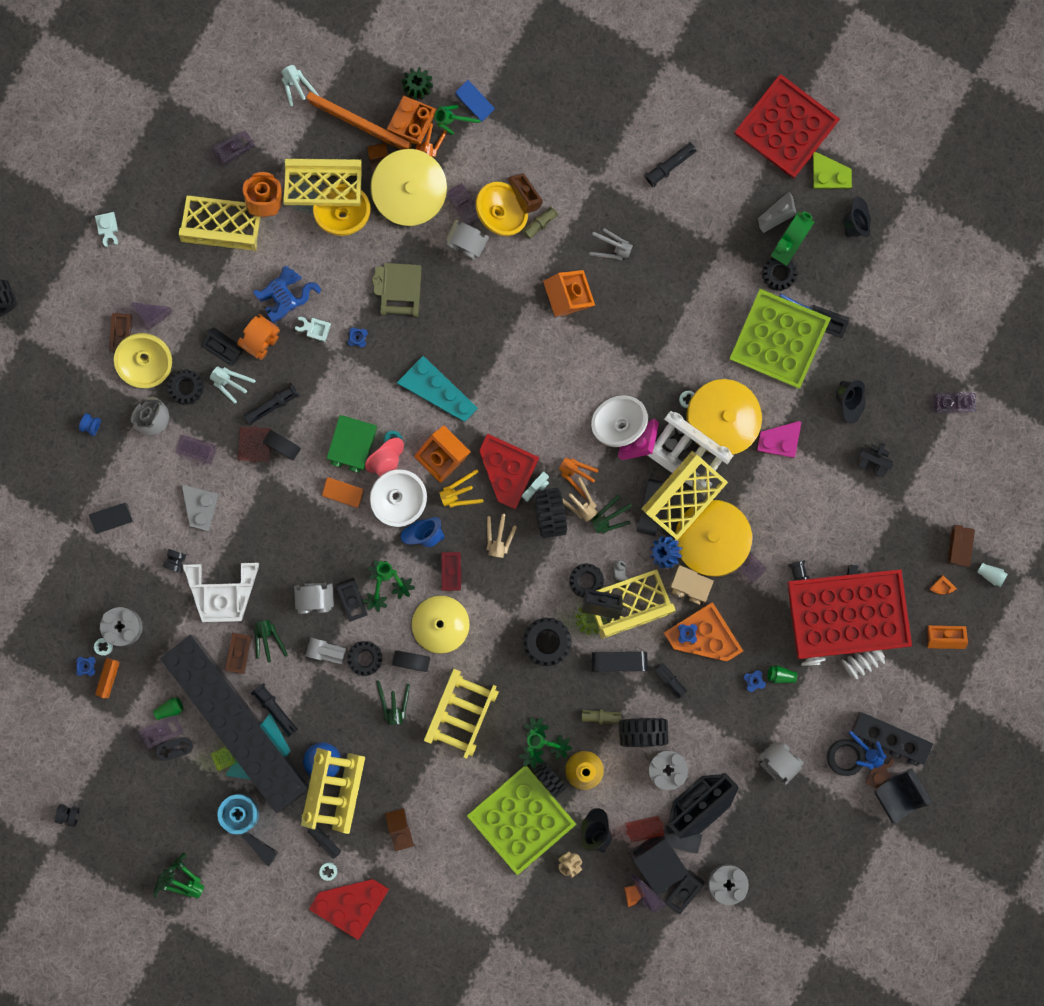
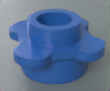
M351 328L349 330L350 339L347 341L350 346L358 345L361 348L365 347V338L368 335L367 330Z
M680 624L678 626L680 631L678 641L680 643H695L697 641V626L695 624L690 626Z
M77 658L76 674L78 676L83 674L93 676L95 674V658Z
M760 670L744 675L748 691L753 692L757 688L763 689L766 683L762 679V672Z

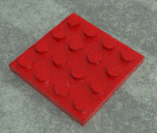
M780 74L737 128L734 135L791 178L795 179L839 122L840 118Z

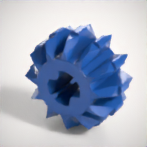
M661 536L659 541H653L655 547L649 548L653 551V554L649 557L655 558L653 564L659 565L660 568H672L673 564H679L677 558L682 557L679 551L683 549L682 547H677L679 541L673 540L671 536L666 538Z

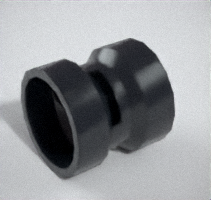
M168 549V557L162 567L181 573V564L185 560L186 554Z
M59 804L55 815V823H67L69 826L75 827L78 821L75 819L76 813L79 814L80 808H68L66 805Z

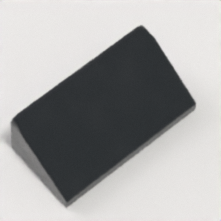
M813 305L812 310L831 318L825 332L843 338L849 323V317Z
M214 327L208 331L201 345L231 366L235 364L244 350L237 345V342Z
M127 503L89 514L96 534L133 522Z
M589 589L584 590L583 613L614 619L620 618L623 610V596Z

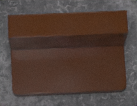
M962 525L952 526L947 564L967 567L971 565L974 529L964 528Z

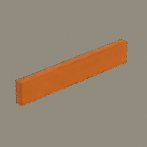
M309 91L307 95L309 104L400 150L411 148L409 141Z

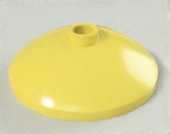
M137 333L126 337L119 343L114 354V366L121 379L129 385L138 388H151L159 385L168 377L172 367V355L168 346L160 338L147 333ZM146 354L148 358L144 359L141 355Z
M434 596L423 601L417 607L412 618V631L416 641L424 649L433 653H448L457 649L465 641L469 632V617L465 608L455 599L447 596ZM440 620L444 622L442 628H438L436 625Z

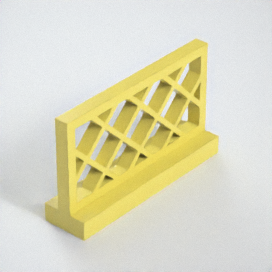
M285 159L284 205L360 206L361 160ZM290 175H298L301 178L295 184L289 180ZM312 175H317L320 179L312 184L308 178ZM337 176L339 180L331 184L327 178ZM349 176H357V181L352 185L345 180ZM305 181L310 188L303 193L298 186ZM322 182L329 186L323 193L316 188ZM343 182L348 188L341 193L336 187ZM294 190L300 194L296 199H288L289 194ZM313 190L319 195L316 199H309L307 197ZM332 190L338 195L335 199H328L326 197ZM352 190L356 194V200H348L345 195Z
M187 196L179 237L181 242L256 251L261 217L255 215L249 219L244 213L248 210L245 202ZM190 201L199 202L202 207L193 213L190 209ZM212 204H217L220 210L212 215L207 208ZM231 206H236L239 212L230 217L226 210ZM205 210L210 217L200 222L196 216ZM224 213L228 220L220 225L215 218ZM243 215L247 222L238 227L234 220ZM192 218L199 224L194 228H186L187 222ZM211 220L218 226L212 231L204 227ZM232 222L236 230L231 233L225 232L223 227ZM251 225L254 232L253 235H245L242 230Z
M691 451L641 509L678 540L728 482L701 457ZM700 464L705 467L706 475L696 476V469ZM709 478H718L721 483L716 488H710ZM706 479V489L696 490V480ZM693 480V490L683 491L684 482ZM706 492V500L697 503L696 493ZM693 493V503L684 504L683 494ZM673 495H680L679 505H670V498ZM684 507L694 508V513L691 517H684ZM680 508L681 518L671 519L670 509ZM667 509V519L659 520L655 516L660 510ZM681 521V528L675 534L671 530V522Z
M656 569L597 590L611 594L613 589H618L623 592V598L625 594L635 597L632 606L623 603V607L630 610L627 617L620 616L619 620L616 621L612 618L610 623L605 625L602 623L601 616L594 615L600 630V637L604 639L668 616L676 610L673 603H670ZM654 575L657 582L655 588L645 584L647 577ZM634 582L640 585L637 594L627 590L630 583ZM643 587L653 591L650 600L640 596ZM655 593L661 595L665 603L658 605L652 602ZM638 599L647 603L644 611L634 608Z

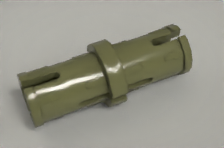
M550 206L540 216H536L534 221L524 228L522 232L530 240L540 230H544L547 227L546 225L558 216L557 211Z
M582 709L581 722H596L603 725V723L619 724V721H621V712L604 711V709H600V711Z

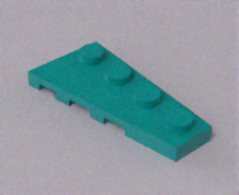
M424 356L397 382L398 385L463 422H466L478 409Z

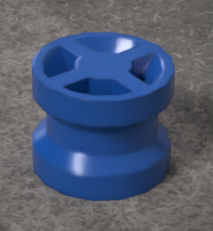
M86 413L81 419L79 431L89 432V435L95 436L101 424V419L97 417L92 418L90 414Z

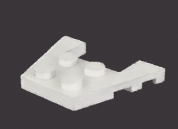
M241 563V583L202 584V565H183L202 622L242 621L259 563Z

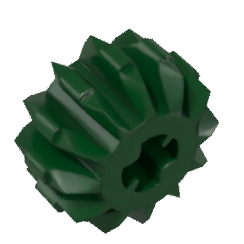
M421 67L417 68V72L410 68L411 74L405 72L404 76L406 78L401 80V83L404 84L402 90L407 91V97L413 94L414 100H417V95L424 99V93L427 95L431 93L429 89L433 88V83H431L433 78L432 76H427V70L421 73ZM418 80L420 86H417L414 81Z

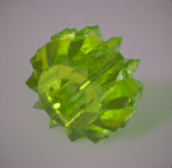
M580 607L578 610L583 615L576 614L575 618H579L582 621L576 622V626L583 624L584 626L580 629L581 632L588 628L587 635L591 634V629L597 635V622L595 624L593 622L587 623L586 620L588 618L586 616L588 613H583ZM601 619L604 624L608 622L606 619Z

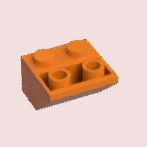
M403 96L387 130L409 141L411 144H421L437 109Z

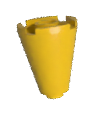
M580 751L572 755L567 761L565 774L572 786L580 790H589L601 782L604 767L596 754L589 751ZM585 768L589 769L590 773L587 776H584L582 774V771Z

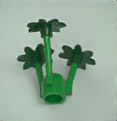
M375 560V567H368V570L373 573L369 579L376 578L377 580L375 595L367 593L368 599L363 600V603L369 604L368 610L375 607V610L379 612L380 607H387V604L384 603L387 597H380L379 593L382 581H389L391 577H394L396 582L392 583L395 589L391 591V594L398 593V599H401L403 594L410 597L408 590L415 589V586L410 585L412 579L410 578L405 581L403 577L399 578L397 571L393 570L391 564L387 561L378 562Z
M531 717V725H524V728L530 730L526 734L529 747L524 746L523 749L526 754L519 755V758L526 759L523 766L526 767L531 764L532 768L535 769L536 762L543 763V759L539 756L544 751L536 750L541 749L544 745L553 747L549 752L556 753V760L561 755L567 759L566 751L573 749L567 745L570 738L563 740L562 735H559L558 742L555 740L551 742L544 740L546 734L543 731L547 730L549 726L542 725L543 718H540L536 723L535 719Z
M182 853L168 869H163V872L158 876L155 883L156 887L153 891L154 898H156L159 890L176 892L189 898L192 896L198 899L204 890V885L200 883L201 879L192 874L182 862L187 856L185 855L186 853ZM178 868L185 872L192 881L188 880L186 884L175 881L173 878L175 873L171 871ZM173 884V885H176V886H178V887H180V888H183L184 890L178 889V888H174V887H171V886H167V885Z

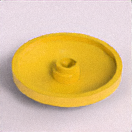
M719 379L703 385L694 393L687 407L686 420L714 442L728 448L731 454L734 455L747 449L756 440L761 429L762 413L757 398L745 385L734 380Z
M712 500L677 540L679 541L677 547L683 548L679 551V554L682 555L681 560L689 569L707 577H720L737 570L747 559L752 546V531L745 515L730 503ZM689 508L684 513V517H691L694 513V508ZM681 521L678 522L675 534L681 528Z

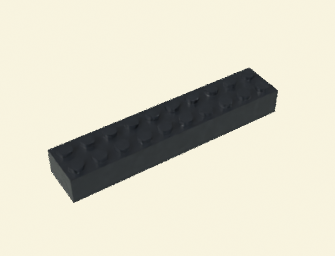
M190 634L160 658L276 813H281L308 791L309 785L196 636Z

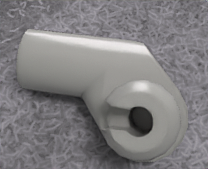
M622 560L617 561L613 566L614 579L618 582L630 579L625 575L626 563Z

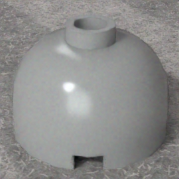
M148 397L144 399L146 402L143 405L139 403L134 409L131 423L133 424L132 427L139 433L146 436H154L166 429L170 417L168 408L162 401L156 397Z

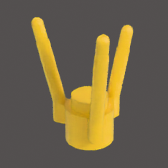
M474 470L452 485L443 488L444 491L439 492L444 506L449 505L452 508L459 505L484 502L483 499L456 501L458 500L457 495L471 490L472 486L457 491L453 489L477 474L478 470Z

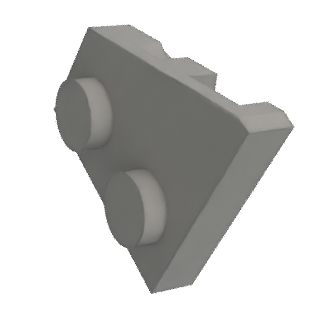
M790 191L758 218L759 227L763 233L797 215L794 199Z
M183 485L182 489L190 527L209 531L219 494Z

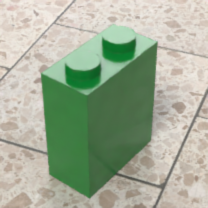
M340 415L327 455V460L331 461L330 465L339 468L342 465L349 466L348 470L359 473L360 470L365 471V462L371 452L378 429L377 425Z

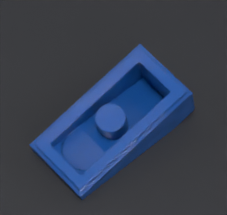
M469 80L455 92V97L481 122L495 110Z

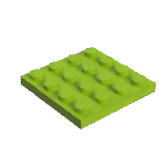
M760 288L729 359L800 389L831 318Z
M527 766L522 767L467 815L516 875H519L576 825L573 819Z

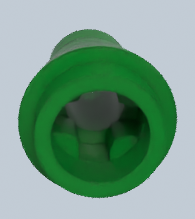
M774 665L769 667L767 679L772 681L773 684L796 683L797 672Z
M171 697L154 709L153 713L155 718L160 720L180 715L184 707L178 697Z

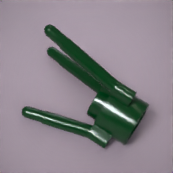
M620 495L612 499L594 516V519L590 520L597 533L603 532L605 534L610 530L629 525L630 521L607 527L610 525L609 520L632 507V504H628L606 517L604 513L620 498Z
M270 620L255 623L256 658H260V636L263 639L267 662H271L267 637L271 636V632L284 656H287L288 654L276 632L275 625H271Z
M377 680L376 684L384 711V719H387V725L403 724L402 719L406 718L405 711L410 684L406 685L401 712L400 708H396L394 691L391 692L392 708H389L388 712L380 681Z

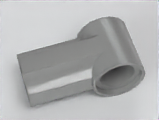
M310 637L305 656L342 664L346 648L331 645L326 641Z

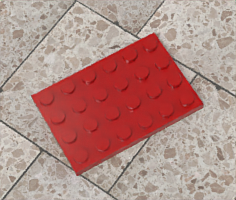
M901 569L787 582L797 659L912 647Z

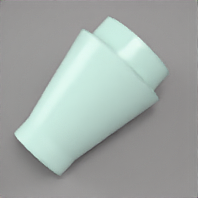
M982 563L977 572L991 584L999 587L1002 586L1008 575L1003 569Z

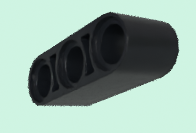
M648 479L643 506L663 485V481ZM641 509L636 532L656 536L658 523ZM662 510L655 515L659 520Z
M592 652V672L648 671L647 652Z

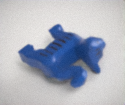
M284 266L278 278L272 280L262 291L255 290L253 293L260 302L270 298L274 299L276 305L267 307L265 310L271 321L275 323L284 318L289 311H293L296 307L305 304L308 301L311 289L319 294L321 292L320 286L315 282H309L302 288L301 297L296 298L287 286L298 282L302 277L293 269Z

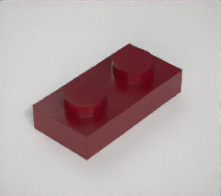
M442 552V591H461V552Z

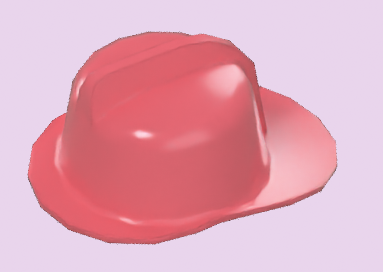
M392 438L386 441L367 458L365 462L366 470L370 473H376L380 477L390 470L397 469L398 456L404 449L403 441L400 438Z

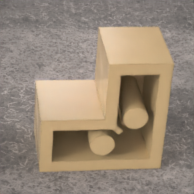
M679 565L675 570L668 589L672 590L671 594L681 598L684 595L690 597L689 601L700 605L701 602H706L714 580L698 575V572Z

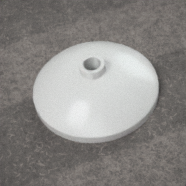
M625 395L616 396L606 400L596 409L591 422L592 431L598 441L604 445L611 447L625 446L634 442L643 434L648 423V414L645 406L638 399Z
M395 469L382 474L375 481L370 492V505L373 513L380 521L389 526L401 527L411 524L420 517L426 506L427 493L423 482L418 476L407 470ZM394 493H398L397 499H393Z

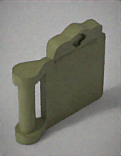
M385 263L384 267H376L372 284L374 286V295L381 297L380 315L390 313L419 317L421 265ZM387 301L414 302L413 307L387 306Z

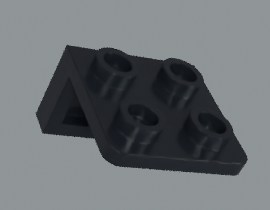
M913 768L899 772L874 791L893 824L898 823L914 810L932 803Z

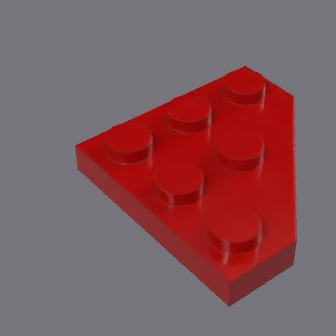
M487 433L479 452L499 503L516 510L540 457Z
M369 879L321 891L316 896L309 910L359 940L389 888L374 879Z

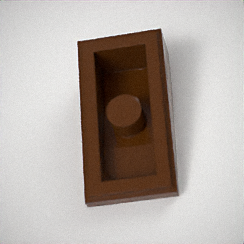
M522 173L508 177V181L524 214L538 210L543 200L525 174Z

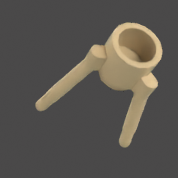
M578 477L577 480L589 504L587 502L581 504L571 493L568 496L579 507L578 510L564 499L563 504L577 514L580 519L583 518L587 522L598 513L595 510L597 505L593 502L582 479Z
M505 514L501 516L497 541L493 540V543L491 517L487 516L488 544L486 550H489L488 555L503 558L504 553L507 554L508 547L517 529V526H513L504 546L501 538Z

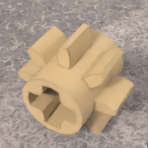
M567 852L558 859L561 862L559 870L563 875L574 877L582 871L580 867L582 860L579 855Z

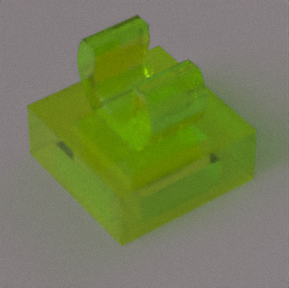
M227 747L210 754L217 771L236 764L234 756Z

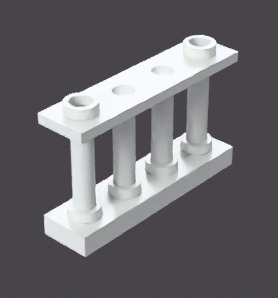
M672 411L664 419L669 424L657 441H655L653 454L648 455L671 473L682 463L678 456L690 439L700 445L695 452L699 457H702L706 450L716 456L710 464V467L715 471L722 461L728 464L733 457L728 448L720 446L683 420L680 414ZM676 427L684 433V436L672 453H669L663 449L662 445ZM705 471V473H704L703 475H700V474H698V473L696 472V476H704V475H706V471ZM706 479L696 480V490L706 489ZM693 480L685 481V483L693 487Z

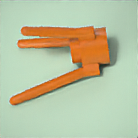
M431 123L425 142H422V145L417 144L416 150L422 151L431 157H436L437 150L447 131L444 130L433 149V144L429 143L433 123Z
M566 457L558 470L562 472L561 476L567 479L587 500L583 490L569 475L573 476L577 473L585 479L595 482V479L578 470V466L598 473V469L580 463L573 458L570 460Z

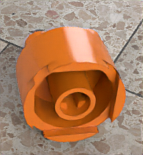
M258 172L244 182V201L251 215L267 217L278 213L282 206L283 197L279 180L274 178V175L267 172Z
M258 314V317L255 316L243 331L245 337L244 339L240 337L237 345L255 358L262 360L268 352L266 350L269 345L273 346L278 340L279 336L277 335L280 329Z

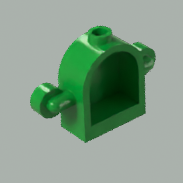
M808 212L797 213L771 254V257L786 266L788 265L815 222L812 220L811 214Z

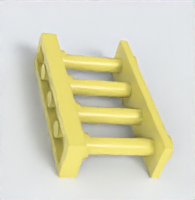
M453 669L424 741L431 744L433 740H439L466 751L464 758L467 759L468 755L473 756L477 746L473 743L491 701L495 702L499 691H496L497 686L495 685L489 690L463 679V676H460L461 671ZM455 686H461L488 697L484 708L455 697L456 695L453 694ZM454 704L481 715L477 725L474 726L448 715V712L445 711L447 705ZM440 722H447L473 733L469 744L440 733L441 730H438Z
M317 748L301 826L315 829L316 823L332 824V830L349 834L365 757L352 753L347 754V759L330 757L331 751ZM329 764L345 767L343 778L326 776ZM324 785L341 786L339 798L322 795ZM320 804L337 805L335 817L318 815Z

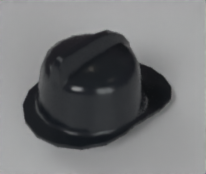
M855 197L852 200L851 211L843 218L845 236L847 238L852 236L868 237L870 235L871 222L868 206L864 199Z
M860 380L854 382L841 381L836 393V400L842 406L843 417L848 423L857 422L865 409V385Z
M594 808L590 810L582 821V846L589 851L596 850L604 853L612 841L609 819L603 809Z

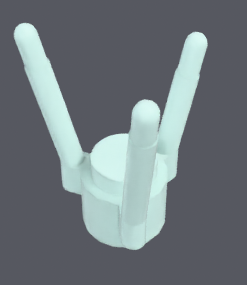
M294 65L287 66L281 71L284 77L282 81L285 85L290 106H293L289 84L294 85L302 100H305V96L298 84L300 79L312 93L319 96L302 75L301 71L297 70Z
M217 366L211 373L210 380L214 381L213 385L219 388L234 404L237 401L222 385L228 383L243 393H246L247 390L231 381L229 375L252 383L256 382L252 378L230 371L225 367L222 369Z

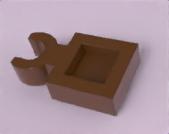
M890 758L888 764L883 763L879 768L873 767L865 783L878 788L888 781L891 773L886 770L893 765V759Z

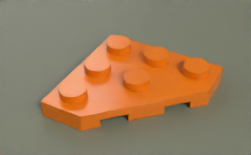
M713 602L664 632L665 637L674 650L726 662L743 652V649ZM680 624L685 626L695 624L697 626V641L695 643H680L678 641L680 636L678 626Z

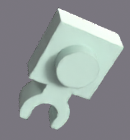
M111 212L95 216L99 235H105L103 238L104 246L108 247L107 241L109 239H113L114 244L118 245V239L113 235V232H118L115 213Z
M298 317L299 321L304 322V326L301 328L295 326L296 331H308L307 337L326 342L331 323L312 318L311 323H309L304 317Z
M543 471L524 492L522 498L528 502L535 491L539 489L544 490L549 484L547 481L549 476Z

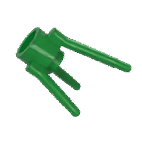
M458 105L439 106L434 115L437 126L443 128L451 135H454V132L446 125L452 123L454 119L472 123H480L481 121L479 119L453 115L450 110L457 109Z

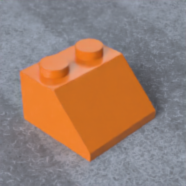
M584 270L558 273L543 281L555 317L568 315L595 306Z
M443 425L429 437L414 457L442 483L465 460L471 451Z

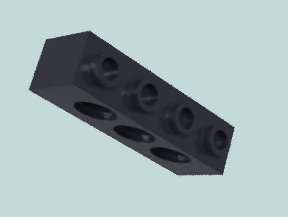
M863 712L858 713L851 729L863 743L867 740L872 743L871 747L877 749L876 742L879 741L882 749L890 750V755L899 759L901 756L908 758V763L917 767L918 764L925 765L933 743ZM871 727L877 729V735L873 738L868 734ZM888 735L894 736L895 742L893 745L887 744L886 738ZM908 742L913 746L910 753H906L904 750V746Z

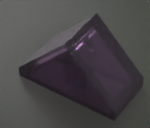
M132 302L131 305L150 330L169 317L173 311L170 307L136 302Z

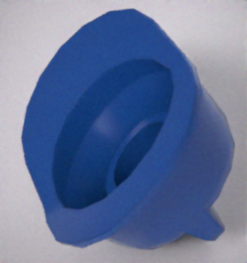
M432 517L414 522L402 531V542L407 545L419 543L428 548L436 545L439 541L445 539L440 528L441 520L438 517Z

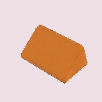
M327 477L322 496L359 508L364 489Z
M928 625L927 648L966 649L968 644L966 626Z
M106 658L95 695L101 698H109L119 661Z

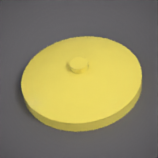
M402 149L392 152L379 162L373 172L371 179L373 202L378 211L393 223L404 226H415L425 223L439 212L446 198L447 183L442 168L434 158L422 151Z

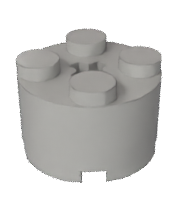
M455 220L445 241L448 248L456 252L461 249L466 257L475 260L476 257H480L489 236L485 234L483 238V235L480 234L481 231L463 222L459 225L458 220Z
M309 583L301 587L300 585H294L295 609L298 610V614L310 613L314 609H317V613L329 612L331 607H334L333 583H329L327 586L326 583Z
M123 607L113 608L106 612L100 623V631L104 640L114 646H129L140 637L143 628L138 614L131 609ZM124 624L125 628H123L121 632V630L118 629V626Z
M774 741L757 760L763 761L760 765L773 779H781L780 784L786 786L802 769L801 766L804 763L798 756H793L789 752L790 748L783 741L780 743Z
M660 751L649 761V778L653 784L661 789H676L687 778V763L680 754L674 751ZM666 765H669L670 768H673V771H670L669 775L663 772V769L666 768Z
M721 864L714 868L707 882L710 894L716 901L724 905H734L742 901L746 897L749 887L745 873L732 864ZM728 879L733 883V885L729 886V889L723 886V884L727 883Z

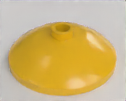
M492 182L485 185L479 191L476 197V211L480 221L488 230L500 236H512L525 227L528 213L524 214L520 208L511 185L503 182Z
M339 184L336 187L341 193L348 188L345 184ZM333 190L326 195L328 199H335L338 196ZM352 190L345 195L348 200H356V194ZM361 190L360 206L313 205V214L316 223L325 232L337 236H346L359 231L365 226L370 217V203L366 194Z

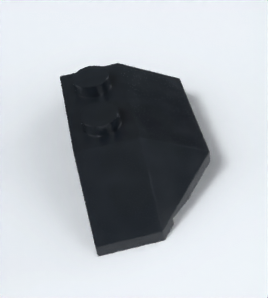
M727 773L701 776L673 801L667 825L680 839L702 833L730 808L739 789L738 785Z

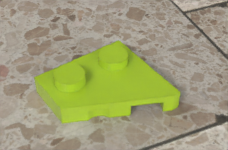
M817 152L813 154V189L852 188L851 168Z

